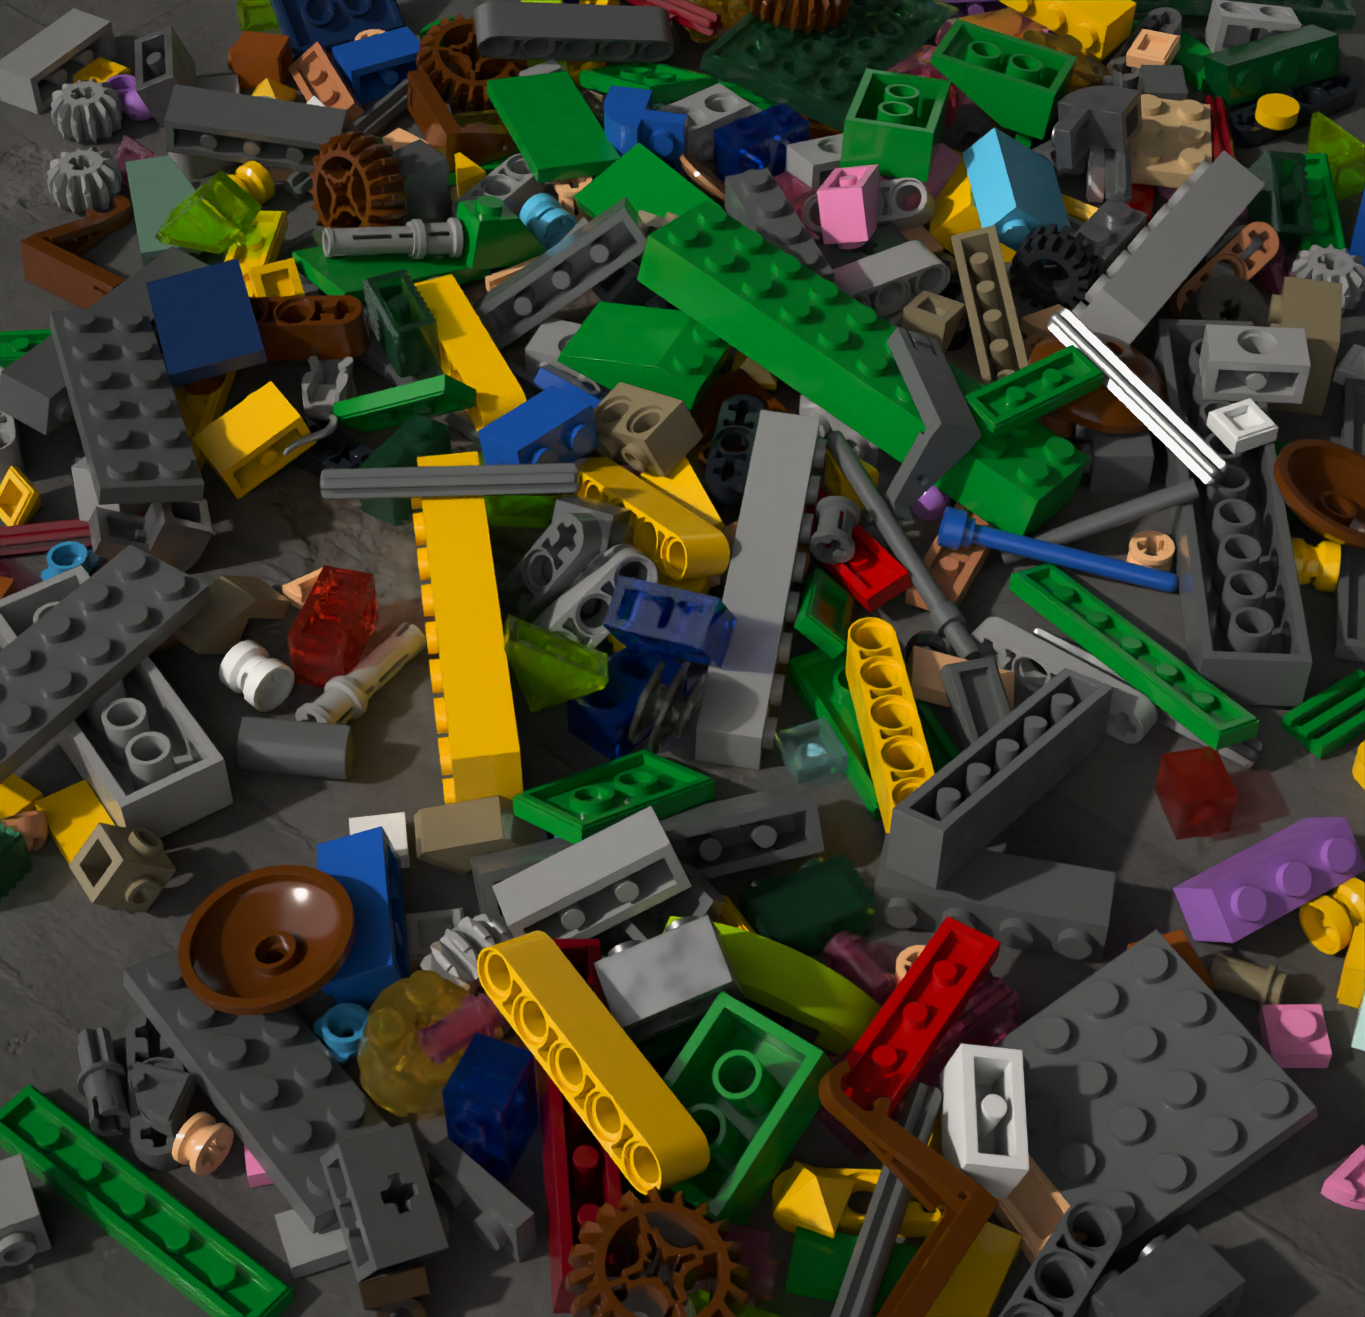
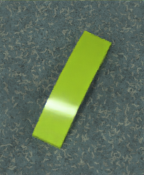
M670 916L665 928L673 921L683 917ZM714 922L722 934L745 997L818 1030L814 1044L846 1058L882 1007L848 979L813 958L769 938Z

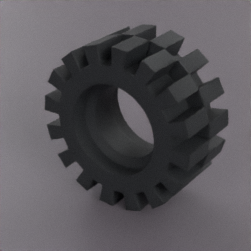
M1049 224L1046 230L1043 225L1036 227L1033 233L1030 232L1026 236L1011 261L1013 263L1010 266V274L1015 275L1011 280L1013 287L1022 286L1018 294L1022 299L1030 295L1033 298L1030 305L1035 308L1041 302L1045 304L1044 309L1058 304L1063 308H1069L1070 306L1074 309L1080 301H1083L1085 294L1098 275L1099 269L1096 267L1099 264V257L1091 256L1095 250L1093 244L1089 243L1084 246L1082 242L1086 236L1081 232L1078 233L1076 238L1071 236L1072 227L1065 225L1061 232H1058L1057 224ZM1040 259L1057 262L1067 271L1069 277H1058L1051 274L1043 267Z

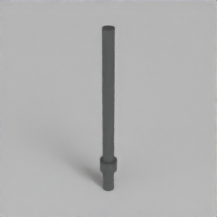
M831 432L825 438L827 439V448L899 563L909 572L911 582L931 612L929 620L936 632L942 638L948 639L959 658L966 660L979 659L981 652L964 627L966 618L955 602L947 600L842 432Z

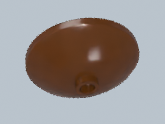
M1092 331L1167 404L1164 379L1149 358L1130 344L1116 337ZM1050 335L1042 339L1034 347L1028 365L1066 347L1054 335ZM1104 384L1100 388L1055 410L1074 423L1100 432L1135 434L1149 430Z
M1302 439L1287 444L1274 463V477L1285 503L1306 526L1320 536L1338 544L1365 550V455L1346 446L1318 439Z
M276 865L245 873L215 890L197 907L189 918L179 941L178 964L180 972L192 994L203 1004L214 1010L233 1015H259L285 1009L313 995L327 984L343 966L355 941L357 929L355 910L343 886L336 879L318 869L301 865Z

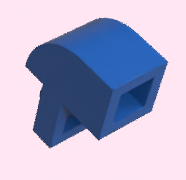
M610 86L604 100V132L606 138L614 146L620 157L638 142L658 158L680 160V156L683 153L687 154L688 115L654 111L653 90Z

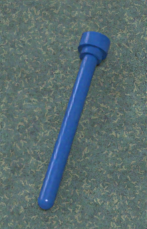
M947 506L941 521L937 546L958 550L959 546L969 548L971 543L1167 593L1174 592L1179 587V578L1174 573L976 524V518L967 516V511Z

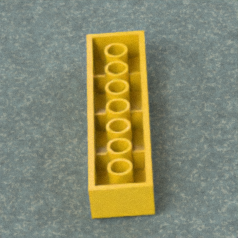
M478 451L417 457L418 466L480 465ZM484 496L411 498L412 509L422 508V512L413 513L416 546L426 545V548H416L420 581L430 580L431 583L421 585L424 617H435V621L425 622L428 654L439 653V659L429 660L432 692H443L444 697L433 698L437 734L448 733V737L438 738L442 775L453 774V778L442 779L445 805L498 795L513 801V796L523 792L521 755Z

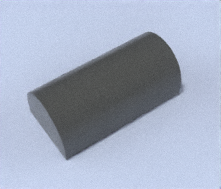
M251 716L242 718L237 740V763L240 770L343 780L351 779L357 760L351 726Z

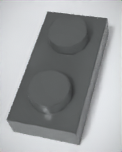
M443 1138L427 1152L431 1175L429 1185L432 1194L447 1210L454 1212L458 1209L469 1218L477 1235L488 1247L495 1251H498L500 1248L504 1249L518 1263L538 1247L535 1213L449 1138Z

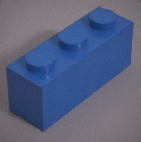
M376 827L316 844L317 869L327 873L343 886L352 902L357 921L356 936L352 950L336 975L321 988L325 996L332 995L337 1004H361L368 1009L413 997L401 859L383 827Z

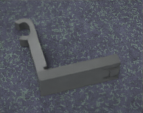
M897 327L887 340V343L925 425V432H919L888 490L882 497L896 519L911 521L910 507L968 453L982 435L937 339L926 338L925 335L913 331L907 333L906 329ZM868 514L864 521L863 529L887 551L888 543Z

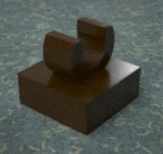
M424 1266L358 1283L363 1309L369 1310L380 1307L376 1317H389L397 1308H407L411 1311L413 1317H427L422 1304L413 1299V1297L430 1293Z

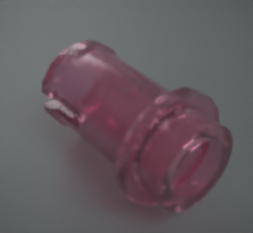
M849 931L840 932L829 941L823 951V956L827 959L826 966L835 972H840L875 1002L880 1003L892 992L885 984L890 988H894L897 984L896 977L890 974L864 948L866 941L861 935H852Z
M481 993L477 997L468 994L461 999V1007L428 1027L418 1030L417 1036L427 1057L439 1066L447 1058L481 1038L488 1041L495 1037V1029L502 1025V1019L496 1005L486 994Z

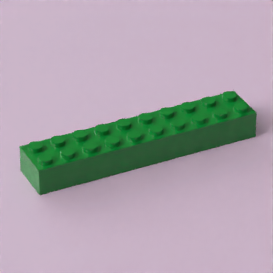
M708 200L648 235L637 281L699 322L900 463H903L919 432H925V425L887 343V340L897 327L876 314L873 309L861 304L837 288L834 283L825 280L800 263L797 258L785 253L764 239L758 232L749 229L727 214L721 207L712 204ZM947 360L963 396L986 386L977 382ZM1036 420L993 441H990L981 433L982 436L971 450L946 472L934 486L994 528L1027 537L1030 536L1071 501L1090 459L1088 455L1074 447L1071 442L1059 437Z

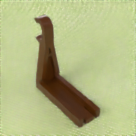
M424 70L408 72L407 109L429 146L441 152L447 158L450 171H456L454 154L458 152L477 165L520 153L505 125L465 124V127H460Z
M113 195L114 209L108 213H98L94 209H86V217L35 233L20 241L25 280L85 310L124 282L125 279L79 256L105 236L131 222L132 215L129 199L121 195Z
M848 1060L843 1061L825 1073L820 1080L818 1094L822 1105L856 1135L929 1212L938 1208L941 1213L940 1218L874 1317H925L999 1204V1201L979 1183L888 1117L886 1114L890 1107V1097L876 1099L868 1105V1111L863 1110L842 1091L840 1086L841 1079L850 1073Z

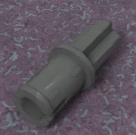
M102 1026L94 1030L85 1028L78 1035L79 1044L77 1049L82 1070L77 1078L78 1090L87 1100L91 1131L100 1137L117 1136L122 1133L118 1116L121 1126L125 1129L129 1127L131 1119L124 1097V1087L127 1082L126 1072L116 1061L111 1033Z

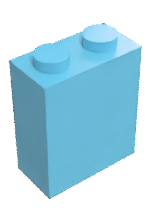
M995 127L962 153L981 226L985 228L995 225L1000 243L1017 252L1026 236L1030 232L1033 233L1036 227L1043 225L1046 230L1049 224H1057L1058 232H1061L1065 225L1071 227L1051 161ZM1040 259L1042 265L1049 261L1048 259Z

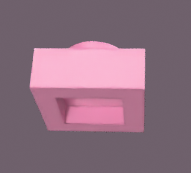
M1321 1004L1261 1005L1257 1019L1263 1048L1281 1068H1328L1332 1057V1050Z

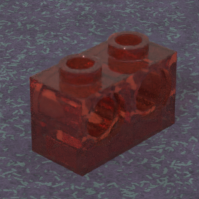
M323 566L287 636L291 665L295 677L294 682L325 687L331 678L340 675L346 676L357 666L379 620L374 574Z

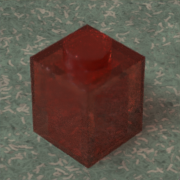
M1209 746L1162 754L1154 791L1176 840L1198 836L1211 837L1218 833L1229 832L1238 793L1218 751Z

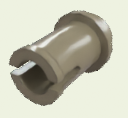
M1217 952L1209 974L1215 983L1213 990L1217 989L1259 1002V1009L1264 1004H1281L1288 980V974L1278 971L1277 964L1271 963L1269 968L1226 956L1221 952Z

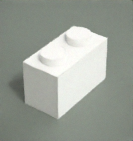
M961 1043L939 1074L940 1091L943 1095L941 1101L942 1155L946 1160L979 1183L995 1198L1006 1199L1029 1171L1022 1050Z

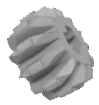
M96 78L84 82L78 79L77 83L62 84V90L52 93L53 101L51 102L52 110L50 111L52 122L56 126L57 132L62 134L64 140L76 139L78 144L86 140H92L96 143L97 139L101 137L111 138L112 132L121 129V120L123 119L122 101L118 96L117 90L112 89L110 82L98 83Z
M91 147L88 150L77 148L75 152H61V158L50 161V170L47 171L48 189L60 210L71 209L74 215L86 211V209L96 210L100 208L107 210L109 209V203L113 202V195H120L122 190L121 182H123L121 169L118 168L117 161L112 159L108 151L98 152L96 147Z
M1332 244L1328 248L1312 245L1309 251L1302 250L1298 252L1296 259L1293 261L1292 268L1289 269L1288 277L1342 283L1341 315H1343L1345 309H1356L1357 303L1361 300L1362 292L1365 291V267L1362 266V257L1349 255V248L1338 250L1334 249Z
M485 913L477 915L473 919L468 916L462 918L458 926L452 930L446 928L445 935L439 941L431 943L432 952L424 957L420 964L423 969L420 980L427 987V993L437 1004H442L448 1011H452L458 1017L466 1015L470 1011L477 1013L478 1007L491 1000L479 980L477 973L478 955L483 948L514 938L512 933Z

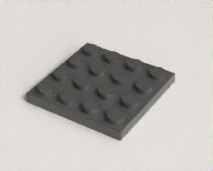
M1157 930L1147 935L991 1046L1022 1050L1028 1154L1070 1206L1083 1199H1097L1108 1204L1117 1213L1122 1225V1236L1109 1259L1113 1266L1317 1118V1107Z

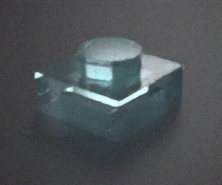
M825 717L775 733V748L797 784L847 769L848 754Z

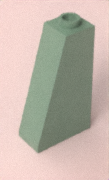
M170 156L126 161L143 266L150 263L171 246L208 265L224 262L232 242L230 233Z

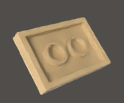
M1142 94V129L1130 143L1132 183L1179 188L1184 181H1187L1193 186L1187 179L1200 163L1206 159L1212 164L1210 105L1201 104L1190 99L1177 101L1161 99L1150 94Z

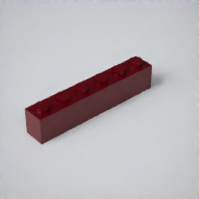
M552 939L605 1006L604 992L594 966V962L601 960L600 939ZM536 1059L553 1314L571 1313L572 1302L578 1296L567 1292L565 1286L568 1273L575 1270L568 1263L571 1248L574 1245L576 1246V1244H581L578 1235L582 1225L587 1220L597 1223L596 1215L598 1209L605 1202L619 1209L618 1205L622 1196L620 1170ZM626 1244L616 1249L605 1261L608 1281L620 1278L622 1269L628 1268Z

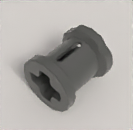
M828 496L822 498L816 505L814 515L818 526L817 531L811 536L809 550L817 560L823 563L837 564L848 562L853 558L856 545L852 540V533L860 521V508L847 497ZM840 512L844 513V517L839 518ZM826 543H830V548L826 547Z

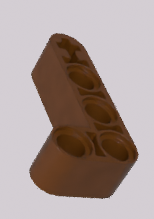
M353 296L249 297L268 361L308 360L310 356H318V360L345 359V357L356 358L363 355L371 345L362 303ZM226 374L185 384L183 387L193 395L210 394L222 386Z

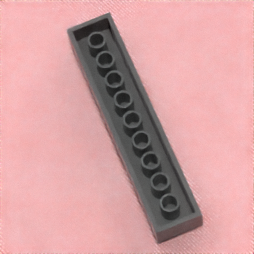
M1158 319L1151 362L1156 366L1164 379L1167 405L1229 465L1226 476L1220 482L1213 486H1207L1160 441L1166 488L1193 478L1200 498L1169 508L1189 667L1240 705L1298 706L1302 704L1313 661L1285 501L1279 492L1274 477V463L1277 458L1274 441L1234 455L1207 427L1206 423L1210 411L1240 401L1203 400L1199 359L1206 324L1254 326L1253 321ZM1255 402L1270 418L1267 402Z

